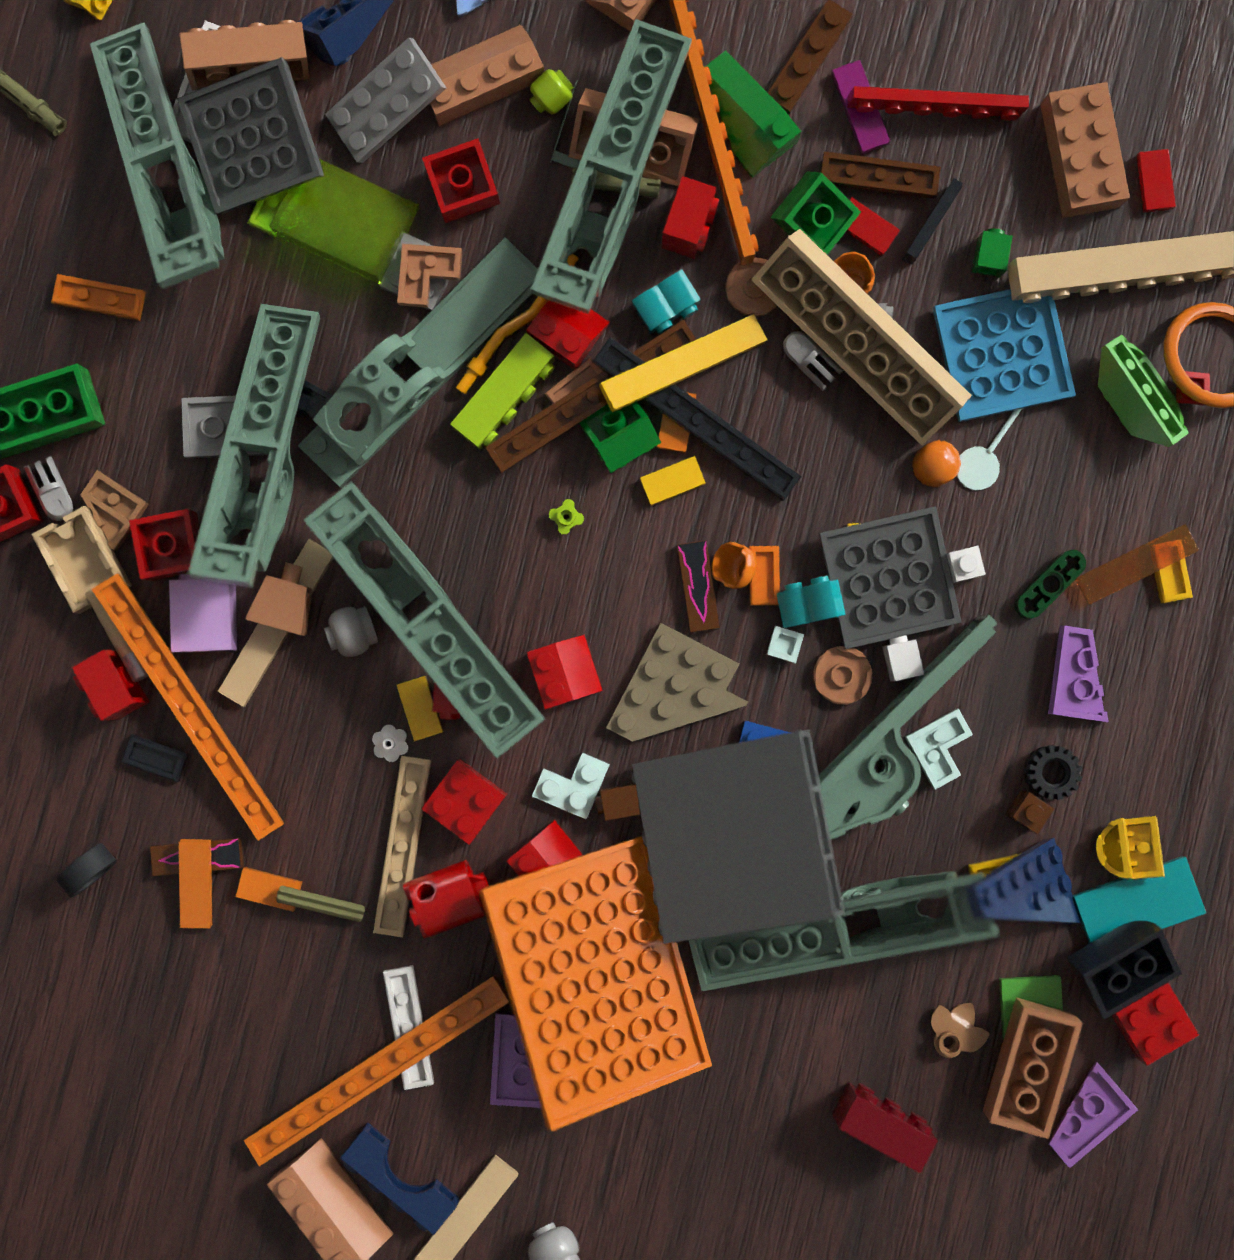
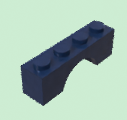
M367 1122L342 1154L341 1159L344 1161V1166L351 1173L356 1175L359 1173L368 1180L367 1185L378 1194L382 1192L391 1199L390 1203L397 1211L401 1213L406 1212L414 1218L413 1222L420 1230L424 1232L429 1231L435 1235L456 1209L460 1198L437 1179L425 1185H410L398 1179L392 1172L388 1162V1149L391 1141Z

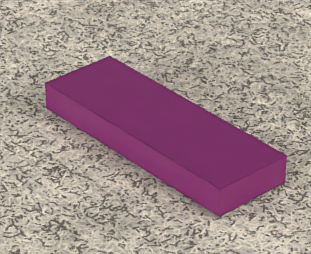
M858 60L833 69L831 74L860 153L864 154L889 145L890 140L879 110L874 109L871 112L862 113L856 111V108H847V98L854 86L870 87L861 61Z

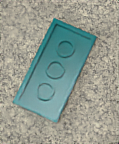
M1181 856L1164 862L1165 877L1137 880L1119 878L1074 894L1073 898L1088 943L1090 944L1115 928L1132 921H1150L1164 929L1206 914L1187 858Z

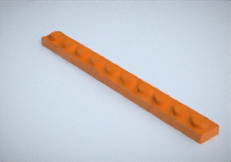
M668 0L677 34L692 39L685 63L741 265L753 263L755 252H758V243L755 234L750 235L747 224L751 223L748 207H742L740 196H743L741 181L739 178H734L732 168H735L733 153L731 150L727 151L724 140H727V131L724 122L719 123L717 117L720 108L716 94L711 95L709 85L712 84L709 67H704L701 57H704V48L701 39L696 40L694 30L697 29L695 15L693 11L688 12L686 2H689V0Z
M116 573L92 588L91 590L256 839L259 841L284 824L283 820L121 575Z
M494 975L244 1140L258 1166L275 1157L509 1003L510 998Z

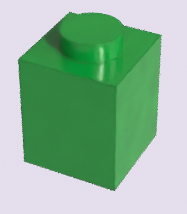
M996 228L983 231L977 238L972 273L1001 277L1007 271L1013 236L1006 235L1005 231Z

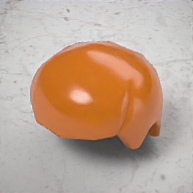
M857 252L843 253L834 260L867 294L872 290L875 273L873 266L865 255Z
M936 440L924 445L916 452L912 467L915 477L923 485L935 488L949 483L958 475L961 460L959 452L951 443L945 440Z
M735 542L722 544L715 552L712 561L713 578L731 589H741L747 586L754 577L757 566L753 552L748 547Z

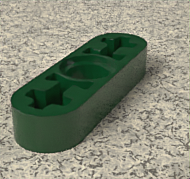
M1068 550L1061 553L1017 597L1015 601L1017 614L1026 619L1036 618L1041 615L1085 570V556L1078 550ZM1066 557L1068 559L1075 557L1077 560L1075 562L1076 570L1074 568L1069 569L1063 575L1054 570L1055 567L1058 571L1062 570L1067 565ZM1047 576H1053L1058 582V588L1053 593H1049L1043 588V580ZM1038 593L1047 598L1045 602L1043 598H1040L1034 603L1035 611L1024 610L1026 606L1024 599L1031 600Z

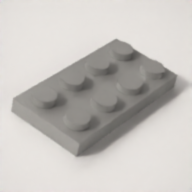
M408 37L325 115L358 163H363L446 89V86L416 41Z

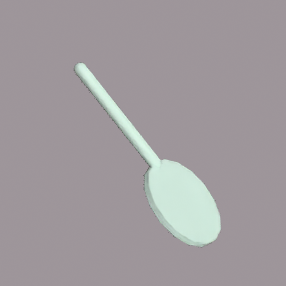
M1022 409L1013 411L988 449L972 447L960 455L961 467L957 477L965 487L971 490H983L990 487L997 480L999 462L992 452Z

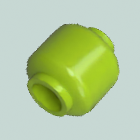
M547 69L531 83L530 91L533 97L529 100L540 113L546 110L549 114H556L572 100L571 90L574 87L559 69L556 72L552 69Z

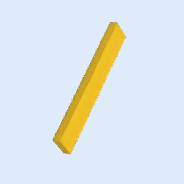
M753 314L603 381L599 387L611 411L614 412L762 345L767 341V338Z

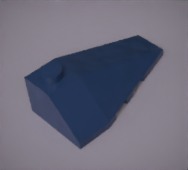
M341 0L340 3L327 10L322 5L298 21L302 22L305 43L322 62L334 66L343 65L350 60V55L361 47L394 0Z

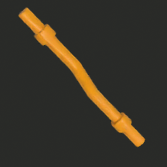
M571 254L567 258V263L574 267L578 258ZM538 296L528 310L497 328L477 358L473 357L467 365L469 369L455 388L466 394L476 378L484 374L488 368L486 364L502 341L510 334L533 321L549 300Z

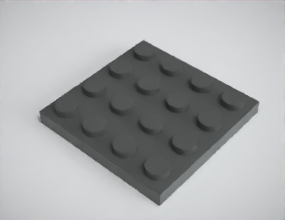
M283 57L177 98L215 214H224L324 176L288 63Z
M936 506L818 533L829 581H839L846 615L839 616L837 619L845 649L962 623Z

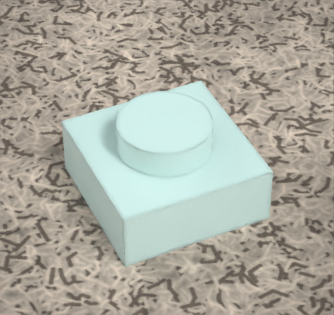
M775 626L766 655L796 663L804 634Z

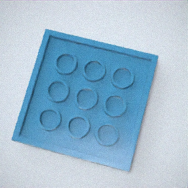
M1011 289L935 305L932 308L946 370L972 395L956 413L958 422L1076 396L1055 301L1052 300V296L1041 297L1040 301L1033 303H1023V299L1012 301Z

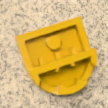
M1156 816L1116 819L1110 822L1101 835L1098 836L1096 843L1098 859L1102 866L1113 875L1127 880L1165 877L1158 819Z

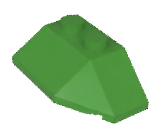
M1123 335L1103 346L1101 349L1098 387L1130 435L1167 447L1174 445L1186 436L1188 430L1184 426V418L1179 403H1177V400L1146 354L1134 344L1129 343Z

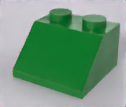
M807 171L770 218L789 236L801 229L828 255L861 211L823 173Z
M637 401L614 412L611 411L609 405H606L579 423L610 473L624 467L628 462L643 453L649 452L653 447L661 443L649 417Z

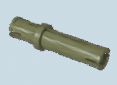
M0 69V92L27 113L28 118L33 122H39L54 136L62 134L67 126V121L54 113L49 108L47 102L34 97Z
M574 167L572 173L574 174L571 177V184L578 169L576 167ZM597 171L594 189L621 193L623 180ZM642 178L639 196L658 199L661 179Z

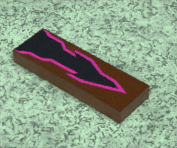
M707 540L677 544L690 632L720 628Z
M241 837L211 840L212 871L244 867ZM179 843L150 846L153 876L179 874Z

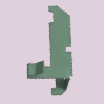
M569 102L550 163L555 161L571 168H578L581 160L555 151L569 109Z

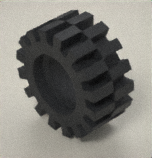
M1053 745L1042 746L1038 748V751H1033L1030 754L1031 758L1026 759L1027 769H1024V774L1027 775L1025 782L1030 785L1029 789L1037 793L1038 796L1051 800H1061L1063 797L1073 795L1071 792L1073 790L1077 791L1079 788L1077 783L1078 781L1082 782L1083 776H1080V771H1083L1082 766L1078 765L1080 761L1078 757L1073 756V752L1064 747ZM1050 761L1059 762L1064 770L1063 778L1056 784L1047 783L1042 775L1043 767Z

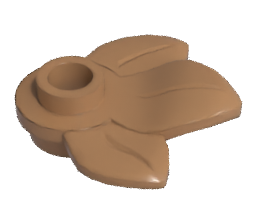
M972 1003L959 1004L951 1012L942 1005H938L931 1016V1026L936 1033L933 1042L935 1050L941 1056L953 1058L962 1051L975 1052L987 1041L989 1032L974 1026L975 1010ZM952 1037L953 1044L945 1047L943 1045L944 1039Z

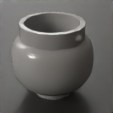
M365 606L358 609L355 607H344L336 610L328 619L329 627L324 628L331 650L337 649L344 657L359 656L366 652L370 645L378 643L372 621Z
M550 1223L532 1234L534 1240L528 1247L529 1260H580L577 1255L579 1252L577 1238L569 1228L564 1226L556 1227L554 1223Z

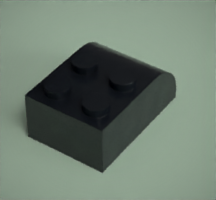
M1150 921L1125 923L1066 957L1086 1000L1104 1020L1182 974L1162 929Z

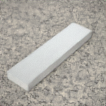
M413 965L383 971L395 1041L424 1022ZM430 1055L401 1073L404 1090L434 1084Z

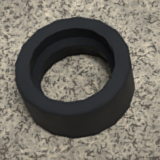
M99 843L72 862L61 872L56 881L73 898L101 878L114 866L117 860L102 843Z

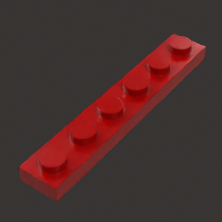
M854 86L847 98V108H856V111L862 113L871 112L876 109L885 110L888 114L913 111L915 115L926 116L931 113H943L945 117L969 114L976 119L1001 116L1002 120H1015L1029 108V96Z

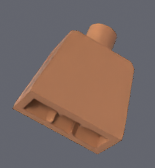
M286 562L281 579L266 576L250 607L246 620L306 636L312 588L298 584L303 567Z

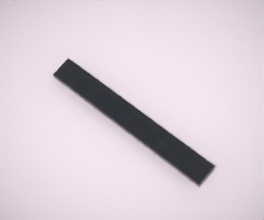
M609 337L592 361V363L612 377L645 363L611 337ZM675 384L643 398L651 406L782 501L787 498L802 477Z

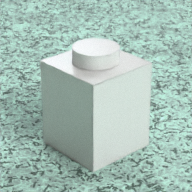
M978 546L947 553L953 583L986 575Z
M906 635L889 639L890 645L883 646L890 681L924 675L916 640L908 641Z

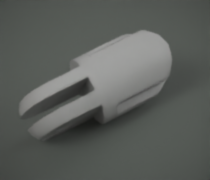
M800 331L792 332L784 340L786 355L822 391L827 387L806 366L811 363L831 383L835 378L815 359L818 354L838 374L843 371L807 334Z
M52 456L46 458V461L56 482L51 483L41 461H37L34 464L44 484L43 487H39L29 465L25 466L24 470L46 515L52 520L61 521L64 516L73 511V503Z

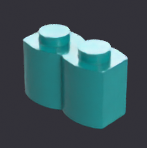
M680 270L634 298L632 306L649 333L652 334L657 331L658 335L673 326L672 321L680 316L686 319L699 310L697 305L700 304L701 299L684 271Z
M828 576L810 579L811 585L802 587L801 582L784 585L785 591L776 593L783 627H793L846 615L839 581H829Z

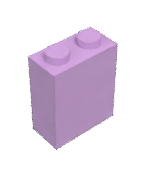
M180 574L179 580H169L171 652L237 651L236 585L194 579L189 574Z

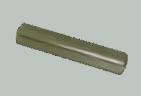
M280 886L276 897L278 903L356 922L362 921L365 912L363 905L286 886Z

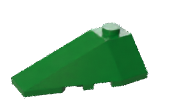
M725 50L705 66L709 67L712 84L709 85L711 94H716L718 98L721 122L725 124L732 152L751 178H753L797 144L801 130L786 111Z

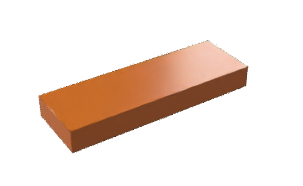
M57 274L51 303L58 306L140 321L146 292L144 290Z
M181 839L179 841L180 928L210 929L212 926L211 840Z

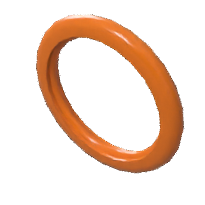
M1216 302L1195 304L1179 313L1167 329L1164 339V360L1167 371L1178 388L1194 401L1210 407H1234V392L1218 394L1202 389L1187 376L1178 356L1180 336L1190 323L1208 316L1222 317L1234 323V307Z

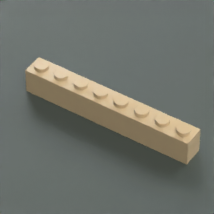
M1234 231L1018 257L1007 266L1012 301L1023 299V303H1033L1040 301L1041 297L1052 296V300H1059L1069 297L1070 293L1080 292L1081 296H1090L1097 294L1102 289H1109L1110 293L1126 290L1127 286L1137 285V289H1146L1155 286L1158 282H1165L1166 286L1183 283L1184 279L1194 278V282L1207 281L1212 279L1214 275H1222L1223 279L1233 278Z

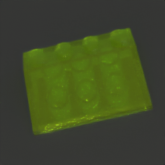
M319 159L324 176L291 188L283 198L270 228L277 237L380 284L404 233H407L419 205Z

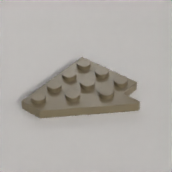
M660 623L606 728L633 742L744 707L748 704V701L726 690L739 663Z

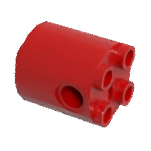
M466 859L403 883L405 895L408 900H412L414 908L409 909L410 916L414 925H419L424 939L486 916L479 890L489 887L487 878L483 872L474 875Z

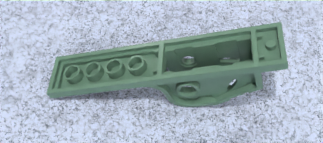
M635 19L533 282L531 294L589 314L595 297L599 298L629 228L638 200L644 168L691 47V38ZM597 171L623 180L619 200L615 209H612L609 218L588 211L596 184ZM577 249H585L589 252L593 261L589 272L568 265L567 258L575 253Z
M143 22L90 43L158 284L164 289L220 267L218 261L225 259L220 236V223L217 214H215L203 175L187 150L180 134L149 29ZM172 159L177 168L180 178L178 183L184 203L187 205L186 208L170 213L160 188L147 170L149 167Z
M504 238L412 331L402 337L394 334L386 338L351 371L327 404L314 417L313 420L318 426L298 447L342 488L491 338L496 329L504 325L534 295L531 294V288L538 269L507 238ZM409 357L421 370L405 383L392 369ZM358 403H367L370 406L371 413L368 416V423L363 430H344L340 427V424L345 420L344 417Z
M267 304L260 305L188 574L191 578L252 587L256 570L266 572L272 552L284 529L292 498L294 467L290 456L291 432L320 322L319 312ZM247 451L269 454V467L259 494L248 492L250 460ZM241 530H252V533L249 532L246 547L230 544L231 539Z
M352 481L304 519L496 758L500 757L545 720L456 610L451 599ZM374 540L384 542L389 547L390 556L393 559L392 566L377 569L367 567L361 560V553L358 551L359 543ZM423 592H426V596L432 605L414 620L410 621L402 610Z
M990 615L976 617L923 670L924 675L917 676L818 775L830 840L846 834V830L867 822L874 824L890 818L893 814L898 816L909 806L907 800L918 788L921 771L916 757L902 741L900 728L996 633L993 627L997 622ZM882 759L884 763L883 770L876 773L874 765L877 760ZM850 807L856 809L854 814L847 813Z
M956 871L921 876H904L872 882L841 892L845 915L837 918L688 940L701 990H713L996 937L999 934L996 921L974 919L964 889L984 877L983 873L957 878ZM944 896L948 898V906L945 908L944 915L939 919L931 918L928 915L924 916L917 909V905L922 898L931 897V899ZM876 908L881 927L858 933L849 939L844 916L852 915L856 911Z

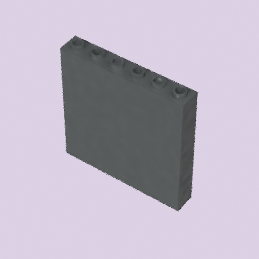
M810 730L796 731L632 764L633 785L636 784L640 817H642L644 828L642 839L648 851V872L653 879V900L658 907L660 918L658 929L663 937L664 944L827 920L845 915Z

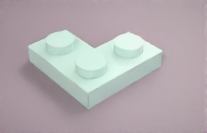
M956 708L905 736V739L932 788L937 789L961 776L947 749L973 734L960 710Z
M582 753L571 780L543 769L532 797L587 819L610 764Z

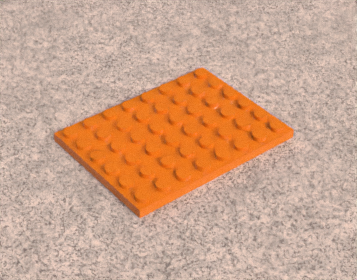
M642 835L479 890L545 1123L550 1131L712 1066L677 942L664 944L663 937L658 929L659 912L653 900L654 884L652 876L648 872L649 856L647 847L643 843Z

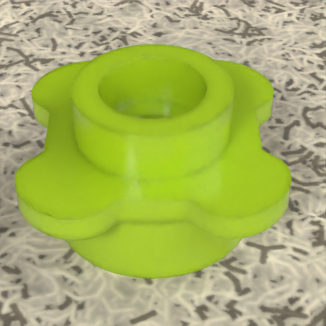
M570 499L564 500L563 505L557 509L553 508L549 512V518L556 522L559 533L564 535L568 534L570 529L576 525H581L584 521V516L577 512L574 507V501ZM568 514L569 519L565 520L563 516Z

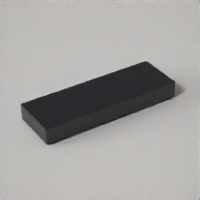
M955 178L952 180L904 255L903 261L911 265L918 258L963 187L962 182Z

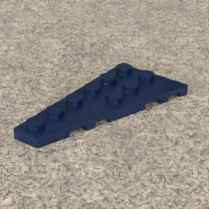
M1055 838L1040 841L964 888L973 918L977 920H1017L1019 922L1031 923L1052 922V924L1065 923L1067 925L1081 923L1071 892V880L1065 873L1062 863V852L1056 845Z

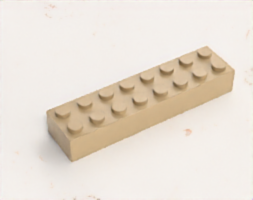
M801 229L790 235L751 279L922 446L972 396Z

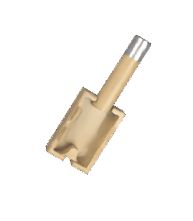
M83 506L64 516L65 524L60 526L51 523L31 534L72 612L81 614L93 608L132 681L138 682L148 677V674L91 590L116 573L121 575L128 587L132 586L113 549L109 547L105 534L95 522L91 509Z

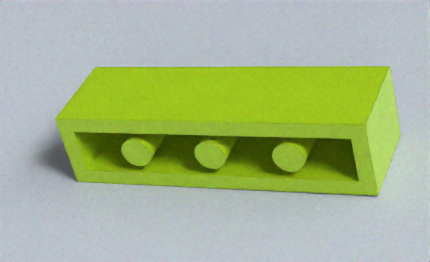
M526 333L451 422L452 428L478 450L493 443L499 435L496 431L503 423L508 425L516 416L517 411L515 408L521 401L526 403L535 393L536 388H534V385L539 379L545 380L555 368L553 365L555 361L554 355Z

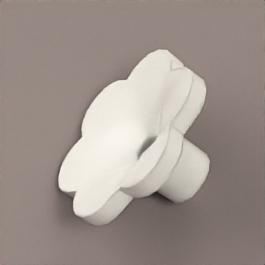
M385 725L381 732H376L372 737L375 745L374 754L379 758L385 757L389 762L398 760L399 755H404L408 751V744L405 742L407 739L406 732L402 729L396 730L392 725ZM388 741L391 742V746H387Z

